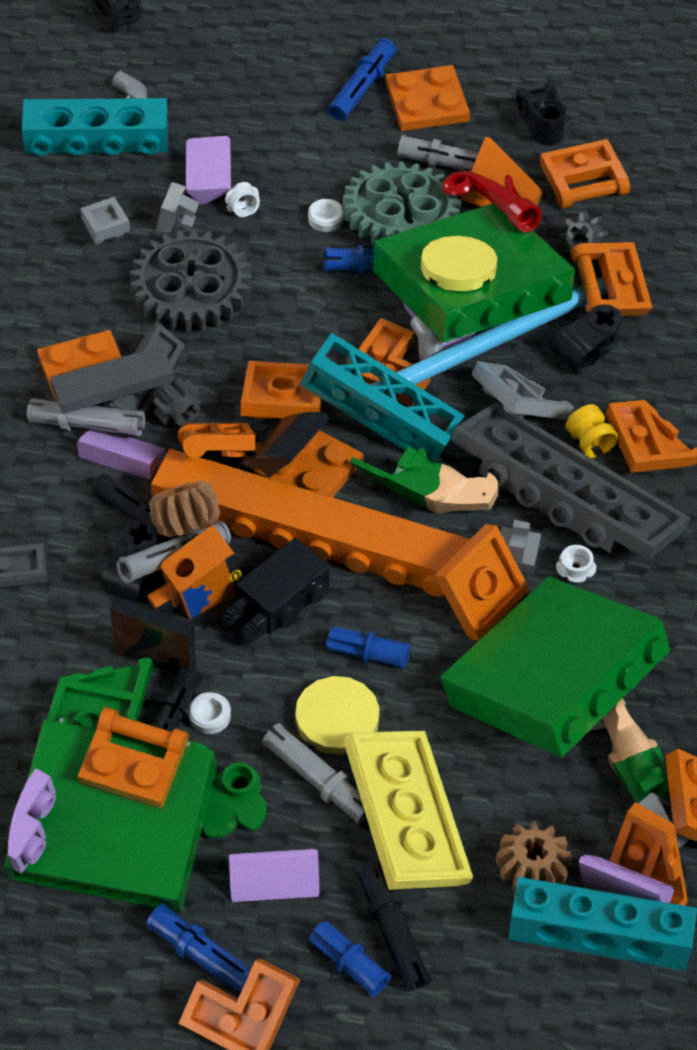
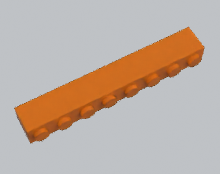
M170 448L151 483L152 498L155 494L161 493L165 489H170L175 485H182L187 482L193 483L199 480L211 483L220 503L218 505L220 515L216 521L224 522L228 529L232 530L237 536L269 541L278 549H281L296 537L324 561L331 560L344 564L348 569L356 573H365L367 571L383 576L388 582L395 585H403L405 583L422 588L427 594L434 597L445 595L434 575L470 540L466 537L200 457L191 458L184 452Z

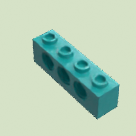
M167 98L24 99L22 115L24 153H34L43 156L49 153H71L73 155L107 153L117 155L123 152H142L150 155L156 152H168Z
M518 877L508 940L686 971L693 948L697 908Z

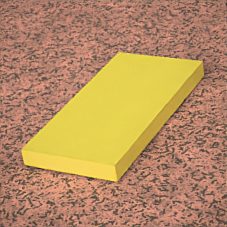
M425 731L348 732L343 740L388 889L453 887L469 884L473 879V875Z

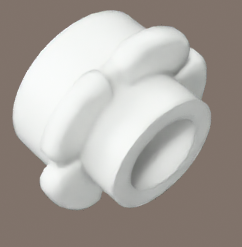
M241 182L232 187L225 197V202L228 204L227 210L234 212L239 217L254 214L260 205L257 188L251 187V184L248 182Z
M571 545L565 548L559 555L560 561L556 564L558 574L561 577H567L572 583H582L587 577L591 578L596 572V564L593 562L592 552L582 545ZM578 564L580 567L574 568L572 565Z

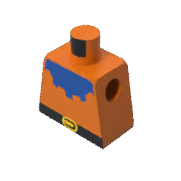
M212 525L161 563L160 569L166 584L147 595L154 610L165 614L180 605L188 618L191 619L236 596V583L243 579L235 553L215 526Z

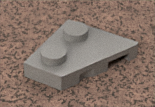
M477 361L471 374L483 385L482 390L485 393L497 398L503 404V410L515 417L523 418L525 415L565 420L569 418L574 408L566 400L560 402L544 399L542 397L545 392L544 387L528 380L506 365Z

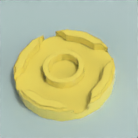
M465 236L442 237L430 242L423 249L421 271L429 282L430 278L437 281L438 287L445 290L458 292L472 291L483 287L484 281L489 279L491 282L495 278L498 258L493 248L478 239Z
M332 676L317 680L304 689L297 700L295 723L300 736L306 742L308 741L311 745L316 746L317 750L325 754L343 755L347 754L343 740L348 732H377L380 708L375 695L363 683L349 677Z

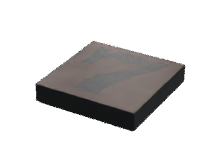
M116 597L110 608L115 654L137 662L138 659L142 658L152 659L154 668L176 675L179 666H188L196 670L193 623Z

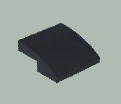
M306 412L282 418L266 427L255 439V451H245V456L238 457L230 467L247 472H252L259 467L270 478L288 465L330 418L325 412Z

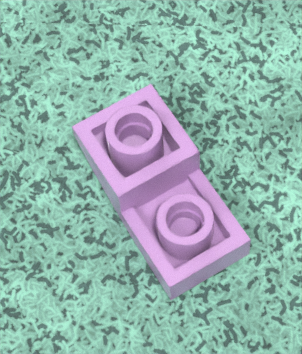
M36 768L19 797L13 814L8 840L9 859L14 870L21 874L29 863L34 864L38 861L45 849L46 835L41 822L37 819L39 817L41 819L45 818L56 800V795H54L56 791L51 777Z

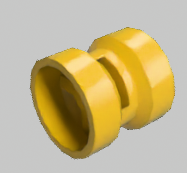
M594 404L585 405L574 411L569 416L565 426L572 438L580 441L579 447L581 451L591 459L596 457L591 450L592 447L599 446L605 454L615 447L619 439L612 425L604 423L605 416L599 407Z

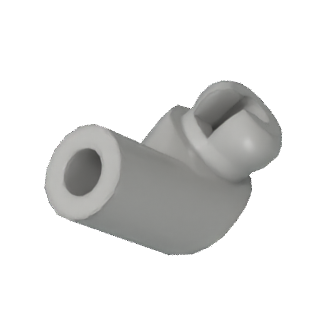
M123 71L115 74L112 85L127 94L126 98H147V89L141 82Z
M415 316L411 320L410 325L418 337L419 360L422 361L443 350V342Z

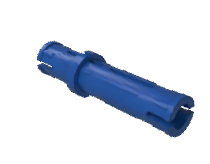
M380 38L367 56L361 57L357 63V70L348 82L345 83L332 103L328 105L327 113L330 117L344 122L374 81H379L384 74V67L397 52L396 46L392 41Z
M163 903L156 907L149 916L146 927L176 948L175 953L181 958H190L240 995L251 969L204 935L205 929L198 924H189Z

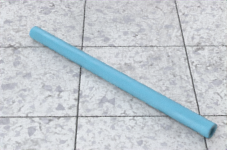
M601 276L596 280L601 297L607 295V291ZM583 285L573 290L572 300L499 324L396 373L415 385L588 304ZM379 380V381H377V382H375V383H373V384H370V385H371V386H380L381 383H380V380Z

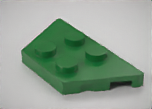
M138 659L139 664L113 669L112 665L96 669L90 674L77 673L60 677L47 720L57 722L59 718H69L78 721L83 727L97 729L100 714L104 707L118 710L119 716L138 721L153 669L152 659Z

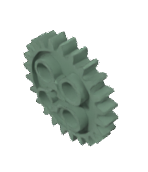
M385 162V169L381 170L377 166L372 165L371 174L361 170L359 178H351L350 186H345L342 209L344 211V220L350 221V229H359L360 238L370 235L371 244L374 245L375 240L460 214L462 200H459V197L448 196L443 192L444 174L432 176V168L430 167L424 171H419L417 163L410 169L406 168L404 162H400L398 168H393L389 162Z

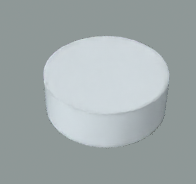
M332 199L315 201L308 209V222L310 226L321 232H332L339 229L344 223L343 206Z
M206 692L199 694L189 704L191 709L188 715L189 722L198 732L204 734L218 733L225 729L230 722V704L225 697L218 693Z

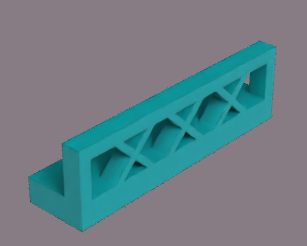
M333 333L329 335L313 358L299 384L403 450H406L408 446L415 450L422 448L426 451L427 459L430 462L437 461L452 437L454 428L460 424L465 416ZM332 348L346 358L348 365H337L326 358V355ZM361 373H372L379 378L381 385L371 386L363 380ZM404 393L412 398L414 406L405 407L398 403L395 394ZM437 414L449 421L450 425L447 430L443 431L432 424L428 415Z

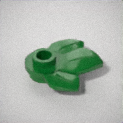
M233 763L226 767L221 774L215 773L202 826L207 838L224 837L233 832L239 824L250 831H257L263 824L267 814V805L259 794L261 790L260 776L250 765ZM242 781L247 784V787L235 789L232 788V784Z

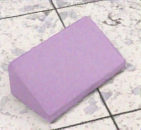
M228 136L186 140L187 193L199 204H207L227 194L231 189L230 138Z
M89 430L77 442L78 456L80 458L148 480L152 479L166 453L165 448L119 433Z
M304 849L229 855L232 902L318 897V850Z
M584 855L580 857L579 867L582 883L589 889L666 903L671 901L674 892L673 886L598 856Z

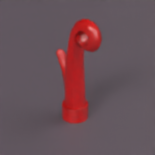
M469 171L455 172L445 178L442 183L443 192L451 197L463 196L472 189L476 190L507 216L508 221L522 232L532 231L541 220V209L529 199L521 197L510 175L505 176L504 186L492 179Z

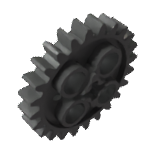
M193 229L190 236L185 237L181 230H177V238L171 239L167 234H163L162 244L151 240L150 251L146 249L140 250V259L133 260V270L130 271L132 297H136L137 308L144 307L146 318L156 314V321L160 324L169 320L171 330H174L179 323H182L186 332L191 330L192 324H198L199 328L204 331L206 329V322L209 321L219 327L221 316L232 320L233 309L243 310V301L249 300V289H252L251 265L246 262L245 252L237 253L236 243L226 246L225 236L223 235L216 240H212L211 231L206 232L203 237H198L197 230Z

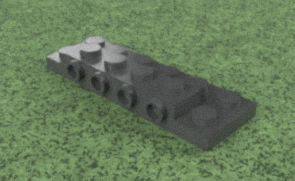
M494 402L454 428L451 441L462 447L469 455L482 460L479 474L487 478L488 473H491L496 477L498 487L514 494L521 505L536 508L547 514L554 525L569 528L578 533L590 547H598L610 553L621 544L632 554L649 561L687 529L691 519L689 516L526 419L508 414L503 410V406L497 402Z

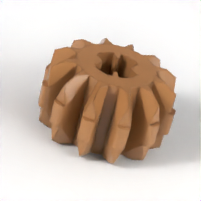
M200 480L193 483L187 482L155 494L149 502L150 516L158 534L168 537L182 536L186 533H194L196 530L206 528L208 525L215 523L220 515L218 507L220 503L211 483Z
M535 820L530 824L529 830L524 829L517 823L513 828L512 835L504 834L500 841L501 849L496 854L497 867L501 868L500 878L502 882L513 881L512 889L514 893L518 877L563 884L567 880V869L571 866L572 861L571 852L566 851L568 844L566 837H554L555 830L553 825L542 831L538 830L539 826Z

